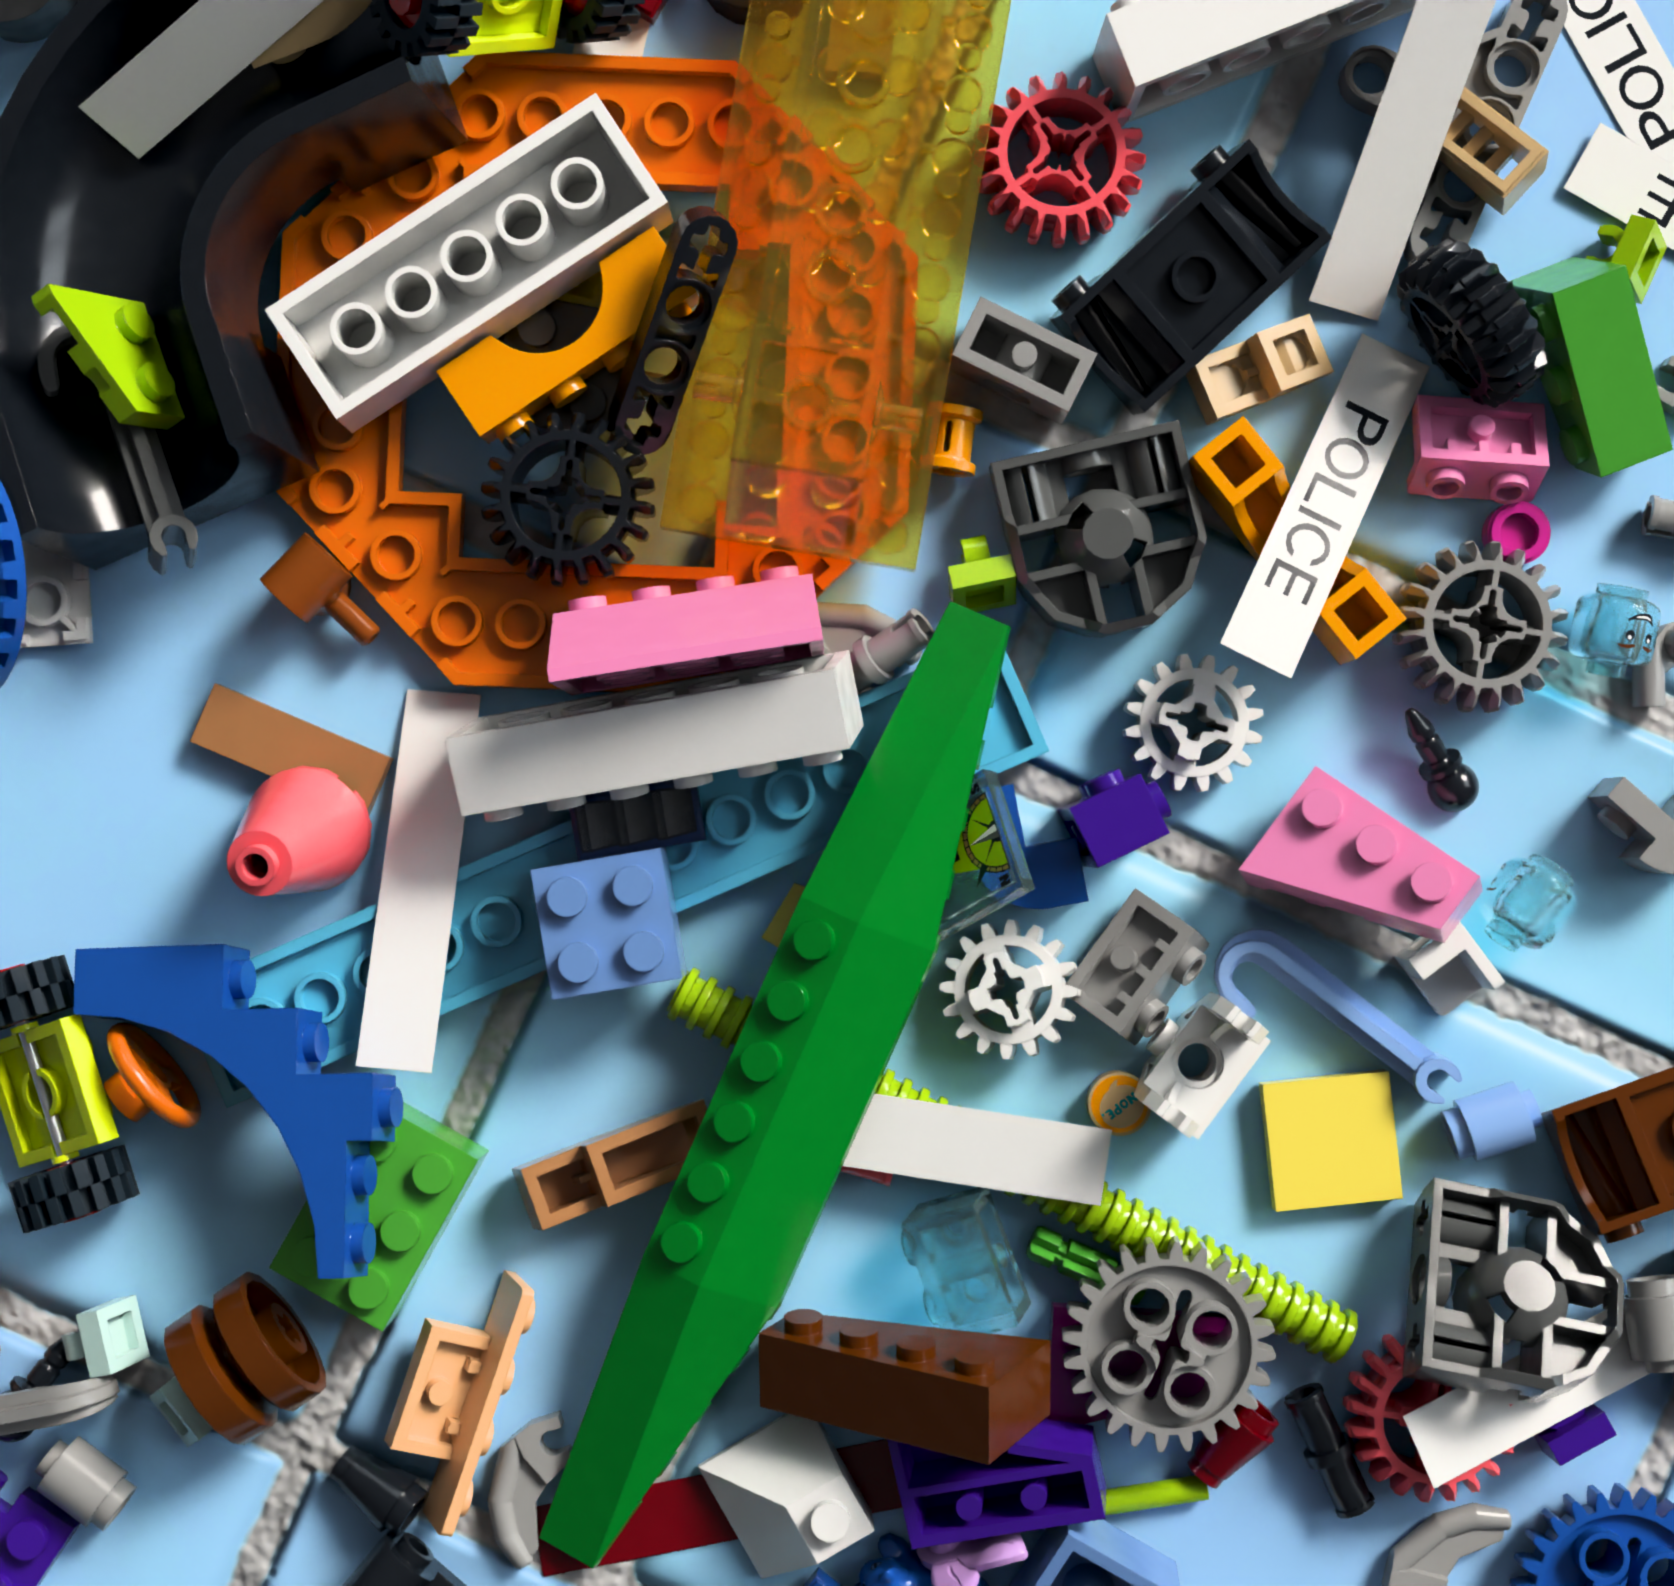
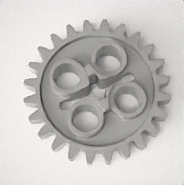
M1172 1235L1166 1253H1158L1151 1237H1145L1143 1256L1137 1258L1122 1244L1119 1246L1122 1265L1115 1269L1107 1261L1100 1258L1096 1262L1103 1280L1099 1284L1085 1278L1079 1280V1288L1088 1299L1087 1303L1068 1301L1067 1312L1072 1318L1080 1322V1325L1063 1327L1062 1339L1071 1345L1079 1346V1348L1063 1354L1064 1366L1068 1369L1083 1370L1071 1380L1072 1391L1074 1394L1093 1391L1085 1403L1086 1413L1091 1417L1107 1409L1109 1412L1105 1421L1106 1432L1112 1435L1126 1423L1129 1425L1130 1443L1134 1447H1137L1146 1432L1153 1433L1158 1452H1164L1169 1435H1178L1185 1451H1191L1193 1432L1199 1430L1214 1444L1217 1442V1432L1214 1423L1222 1420L1228 1426L1237 1430L1240 1428V1424L1234 1408L1238 1404L1253 1410L1258 1408L1259 1405L1255 1396L1249 1390V1386L1270 1385L1271 1381L1267 1372L1257 1366V1363L1275 1360L1276 1353L1271 1345L1260 1342L1258 1339L1274 1333V1326L1270 1319L1262 1317L1253 1318L1267 1304L1261 1293L1243 1296L1252 1283L1246 1271L1237 1273L1230 1278L1227 1277L1232 1262L1226 1253L1217 1257L1211 1264L1207 1263V1247L1202 1241H1199L1194 1246L1188 1256L1183 1254L1178 1236ZM1148 1288L1156 1289L1164 1294L1165 1303L1154 1314H1139L1130 1307L1134 1295L1141 1290ZM1183 1290H1189L1191 1292L1190 1300L1184 1306L1176 1324V1333L1181 1348L1170 1346L1167 1349L1157 1392L1154 1396L1148 1397L1144 1394L1145 1389L1153 1379L1160 1362L1155 1339L1166 1341L1169 1337L1179 1294ZM1204 1312H1220L1227 1317L1225 1327L1216 1336L1204 1337L1193 1331L1195 1320ZM1131 1350L1143 1357V1363L1133 1374L1121 1375L1110 1369L1109 1362L1111 1358L1119 1351ZM1188 1372L1197 1373L1205 1379L1201 1391L1194 1396L1181 1397L1171 1391L1172 1383L1181 1374Z

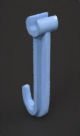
M1250 929L1234 935L1222 946L1215 960L1214 980L1219 995L1236 1005L1250 1018L1255 1016L1256 1009L1236 988L1232 980L1235 968L1243 962H1253L1262 967L1410 1082L1413 1089L1423 1099L1433 1104H1444L1445 1099L1427 1084L1429 1074L1435 1070H1443L1458 1083L1462 1081L1460 1070L1453 1062L1437 1052H1432L1287 938L1271 930Z

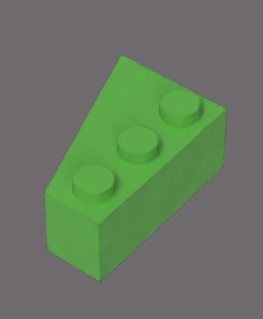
M1571 257L1511 280L1513 281V288L1520 298L1527 300L1525 306L1530 315L1538 320V327L1536 329L1545 339L1544 350L1547 353L1548 363L1544 366V374L1540 377V380L1560 428V445L1568 462L1575 466L1576 469L1602 478L1672 451L1673 448L1626 265Z

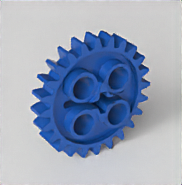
M1614 1483L1609 1500L1594 1485H1588L1586 1494L1587 1504L1582 1506L1566 1493L1563 1495L1566 1514L1559 1518L1546 1508L1541 1511L1545 1522L1549 1526V1529L1544 1534L1527 1528L1524 1533L1536 1548L1533 1553L1515 1552L1514 1559L1528 1571V1574L1511 1578L1509 1583L1511 1586H1674V1503L1665 1498L1657 1505L1656 1496L1643 1487L1637 1491L1632 1500L1630 1491L1620 1483ZM1633 1537H1637V1541L1633 1543L1628 1549L1627 1545L1629 1540ZM1607 1539V1550L1604 1556L1598 1561L1586 1562L1585 1556L1588 1547L1596 1540ZM1668 1559V1569L1664 1576L1659 1580L1648 1582L1647 1575L1651 1565L1657 1560Z

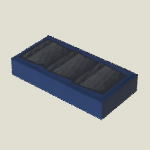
M673 780L648 784L650 792L624 800H611L609 791L585 795V804L569 809L578 861L707 840L698 786L675 789Z

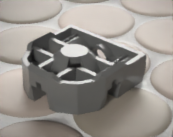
M1179 420L990 463L989 472L1005 541L1015 569L1016 586L1024 600L1048 626L1086 637L1100 638L1127 630L1149 627L1192 588L1207 535ZM1112 467L1117 490L1091 489L1073 497L1069 501L1064 478L1083 476ZM1022 474L1024 475L1025 484H1026V488H1027V492H1028V496H1029V501H1030V505H1031V509H1032V514H1033L1034 522H1033V519H1032L1031 510H1030V506H1029V502H1028L1027 493H1026V489H1025V485H1024V480H1023ZM1184 504L1186 513H1189L1191 522L1189 527L1192 536L1154 544L1152 525L1147 513ZM1085 508L1091 513L1084 522L1082 529H1066L1070 517L1077 510ZM1054 535V543H1058L1061 553L1058 555L1062 566L1027 573L1020 542ZM1135 540L1144 546L1137 554L1134 565L1130 568L1123 554L1131 547L1132 541ZM1121 582V585L1128 582L1136 617L1107 624L1099 588H1109L1110 584Z
M1434 1177L1414 1204L1402 1377L1475 1392H1485L1491 1389L1500 1391L1516 1389L1518 1390V1401L1532 1404L1567 1393L1594 1375L1623 1333L1624 1283L1622 1276L1613 1268L1599 1237L1572 1217L1564 1205L1553 1200ZM1518 1209L1526 1210V1216L1533 1217L1526 1226L1525 1248L1508 1246L1509 1212L1514 1213ZM1451 1263L1468 1267L1457 1279L1452 1296L1454 1310L1444 1308L1451 1289ZM1501 1295L1505 1304L1514 1311L1507 1322L1494 1312L1488 1299ZM1568 1304L1589 1308L1603 1304V1309L1607 1310V1318L1602 1321V1325L1567 1318ZM1511 1339L1521 1341L1519 1371L1502 1368L1503 1343L1508 1345Z

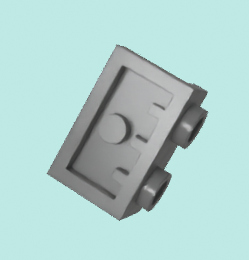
M1135 888L1079 964L1078 969L1066 982V985L1081 989V996L1073 998V1001L1133 1045H1136L1143 1036L1146 1038L1152 1036L1163 1024L1169 1011V1007L1166 1004L1181 984L1183 986L1190 984L1198 976L1206 962V954L1204 952L1208 948L1209 943L1196 929Z

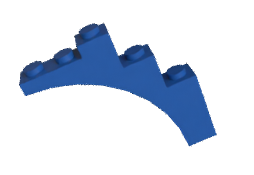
M226 944L75 949L73 1014L102 1019L133 1021L167 1031L209 1054L243 1083L278 1127L300 1172L314 1224L318 1279L368 1276V1263L372 1262L376 1251V1232L373 1224L369 1222V1195H372L376 1188L377 1165L374 1157L370 1155V1142H395V1127H399L403 1118V1097L400 1089L396 1087V1076L380 1073L321 1074V1062L326 1060L329 1051V1034L326 1025L322 1023V1012L302 1008L249 1009V999L253 996L256 988V971L254 964L250 960V950Z

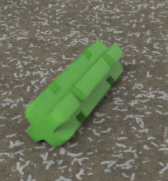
M1037 1226L1026 1248V1255L1031 1261L1050 1268L1053 1264L1057 1266L1056 1270H1058V1273L1076 1281L1085 1278L1099 1284L1103 1279L1100 1276L1096 1261L1100 1258L1107 1261L1115 1269L1120 1266L1116 1258L1071 1238L1068 1242L1062 1240L1061 1234L1044 1226ZM1147 1289L1135 1294L1131 1300V1305H1138Z

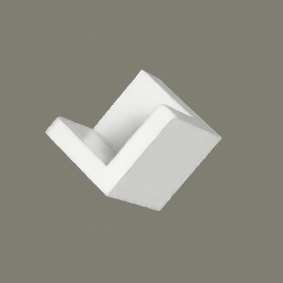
M1459 922L1445 943L1420 936L1393 956L1435 1013L1443 1016L1447 1015L1481 988L1496 990L1505 983L1502 976L1461 922Z

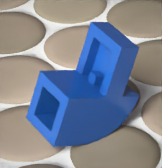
M1010 784L984 790L1010 869L999 873L985 872L981 880L983 884L1000 899L1027 909H1050L1089 901L1077 838H1066L1025 846L1014 785ZM979 869V870H976V873L978 874V876H979V873H980V869ZM1008 873V879H1010L1011 883L1002 887V881L999 878Z

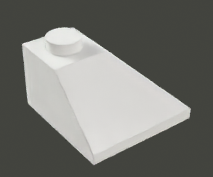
M784 1414L698 1464L701 1474L761 1579L817 1565L875 1531L872 1511L821 1422Z

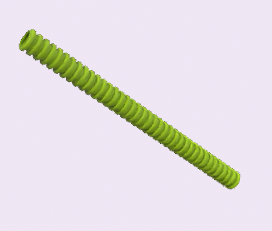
M693 967L690 972L687 971V974L682 978L666 1010L668 1011L667 1018L675 1021L677 1017L686 1020L685 1028L691 1031L695 1026L703 1029L702 1036L708 1040L713 1035L722 1039L720 1046L728 1049L730 1044L735 1046L753 1006V998L745 995L743 1000L734 995L735 988L728 986L726 990H723L716 986L718 979L711 976L706 981L699 977L701 971ZM889 1068L883 1073L875 1091V1094L948 1105V1099L940 1096L937 1101L929 1097L930 1090L922 1087L920 1091L911 1088L913 1082L908 1078H904L902 1082L894 1079L895 1072ZM1104 1181L1101 1206L1020 1194L1022 1195L1021 1201L1027 1206H1030L1033 1202L1039 1204L1040 1213L1044 1215L1050 1214L1051 1211L1056 1213L1057 1221L1063 1225L1068 1223L1069 1220L1075 1223V1231L1081 1234L1087 1230L1093 1232L1092 1238L1098 1243L1103 1242L1105 1239L1110 1241V1248L1115 1252H1119V1246L1124 1244L1135 1258L1143 1256L1145 1237H1151L1158 1253H1166L1172 1235L1178 1236L1183 1254L1188 1256L1199 1241L1204 1242L1207 1247V1263L1209 1264L1223 1253H1226L1232 1262L1227 1277L1230 1278L1237 1273L1246 1271L1252 1283L1243 1296L1261 1293L1267 1304L1253 1318L1262 1317L1270 1319L1275 1330L1273 1334L1279 1336L1284 1332L1287 1333V1340L1290 1343L1298 1345L1304 1342L1307 1352L1317 1354L1321 1351L1323 1359L1330 1364L1337 1362L1345 1356L1354 1341L1358 1329V1315L1354 1310L1348 1308L1340 1311L1338 1302L1333 1299L1323 1302L1322 1295L1315 1290L1305 1293L1302 1283L1296 1280L1290 1284L1286 1283V1276L1283 1273L1277 1271L1271 1275L1268 1273L1267 1265L1261 1262L1256 1263L1254 1266L1251 1265V1259L1248 1255L1240 1253L1237 1256L1232 1255L1233 1249L1227 1244H1222L1219 1247L1215 1246V1240L1212 1236L1206 1234L1200 1238L1197 1236L1196 1228L1190 1225L1184 1229L1180 1228L1177 1218L1173 1216L1168 1217L1166 1220L1161 1218L1162 1213L1160 1209L1152 1207L1149 1210L1144 1209V1203L1136 1197L1129 1201L1125 1199V1191L1119 1188L1113 1192L1107 1190L1108 1183ZM1004 1191V1194L1012 1197L1015 1194L1013 1192Z

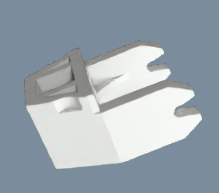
M1210 992L1184 1011L1176 1022L1167 1018L1152 1035L1146 1046V1049L1152 1055L1144 1064L1134 1096L1188 1138L1194 1136L1196 1139H1199L1271 1042L1266 1037L1269 1031L1224 997ZM1194 1043L1203 1044L1208 1052V1064L1205 1070L1193 1077L1183 1076L1178 1066V1058L1181 1051Z

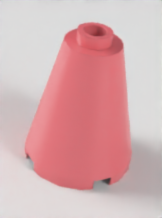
M299 766L278 772L259 786L247 806L227 854V869L230 877L240 889L255 896L319 892L342 884L355 873L370 849L372 823L365 801L356 790L352 792L343 782L337 779L339 777L337 774L328 769Z

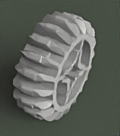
M1466 541L1460 544L1458 557L1449 548L1436 552L1435 561L1437 568L1427 562L1419 564L1415 568V573L1422 585L1411 582L1402 585L1400 593L1414 605L1413 607H1398L1407 618L1404 622L1409 623V630L1393 634L1392 642L1395 645L1410 643L1413 654L1402 657L1399 660V664L1402 669L1414 667L1418 664L1422 667L1423 671L1413 682V685L1418 690L1429 687L1435 681L1438 682L1434 693L1435 703L1439 705L1447 704L1457 692L1456 704L1458 711H1473L1479 699L1485 713L1495 712L1500 709L1501 697L1510 706H1514L1524 702L1523 687L1532 692L1541 690L1545 683L1538 669L1554 671L1559 667L1560 661L1547 649L1548 647H1561L1567 644V636L1563 633L1552 631V624L1566 620L1569 613L1561 608L1551 611L1548 600L1557 597L1561 592V588L1556 584L1540 588L1537 582L1546 572V566L1542 564L1534 565L1525 572L1522 570L1525 562V551L1521 549L1513 550L1506 561L1503 562V549L1500 542L1492 541L1487 543L1482 553H1480L1474 541ZM1461 577H1477L1475 590L1468 592L1467 600L1462 609L1452 608L1446 611L1435 609L1442 593L1452 582ZM1503 588L1516 600L1522 612L1523 620L1512 617L1506 611L1503 605ZM1480 616V624L1489 626L1490 630L1499 631L1500 633L1479 638V631L1477 629L1470 628L1469 624L1460 623L1459 621H1466ZM1434 633L1447 636L1453 641L1457 649L1456 664L1462 666L1461 671L1452 666L1443 656L1436 643ZM1499 644H1522L1519 655L1506 671L1493 679L1482 678L1484 665L1492 662L1493 653Z

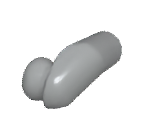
M1674 622L1659 626L1650 634L1652 637L1651 642L1646 644L1644 639L1636 646L1632 654L1633 708L1666 707L1665 673L1674 667ZM1643 646L1646 647V648H1648V649H1650V650L1652 649V651H1651V652H1646V651L1643 649Z

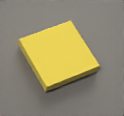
M1381 1069L1258 1082L1271 1203L1274 1211L1280 1212L1403 1199L1389 1071Z

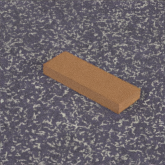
M217 683L212 688L190 739V742L269 776L299 766L328 769L339 776L337 779L343 782L352 792L354 790L358 792L365 801L369 816L394 760L392 757Z

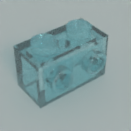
M977 1187L919 1203L901 1224V1245L908 1263L916 1266L924 1286V1308L930 1322L933 1325H938L941 1329L986 1334L1017 1327L1031 1305V1300L990 1190Z

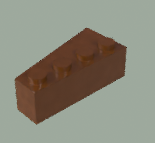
M811 1309L789 1311L784 1315L783 1319L759 1333L760 1407L986 1465H990L1050 1415L1051 1340L828 1316Z

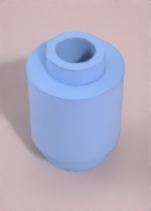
M1513 1081L1453 1100V1108L1440 1112L1448 1141L1458 1160L1473 1156L1475 1161H1480L1536 1142L1534 1128L1543 1126L1542 1115L1530 1089L1520 1092Z

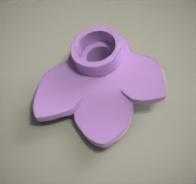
M1020 1533L916 1549L922 1565L931 1570L932 1586H977L980 1572L1028 1558V1551Z

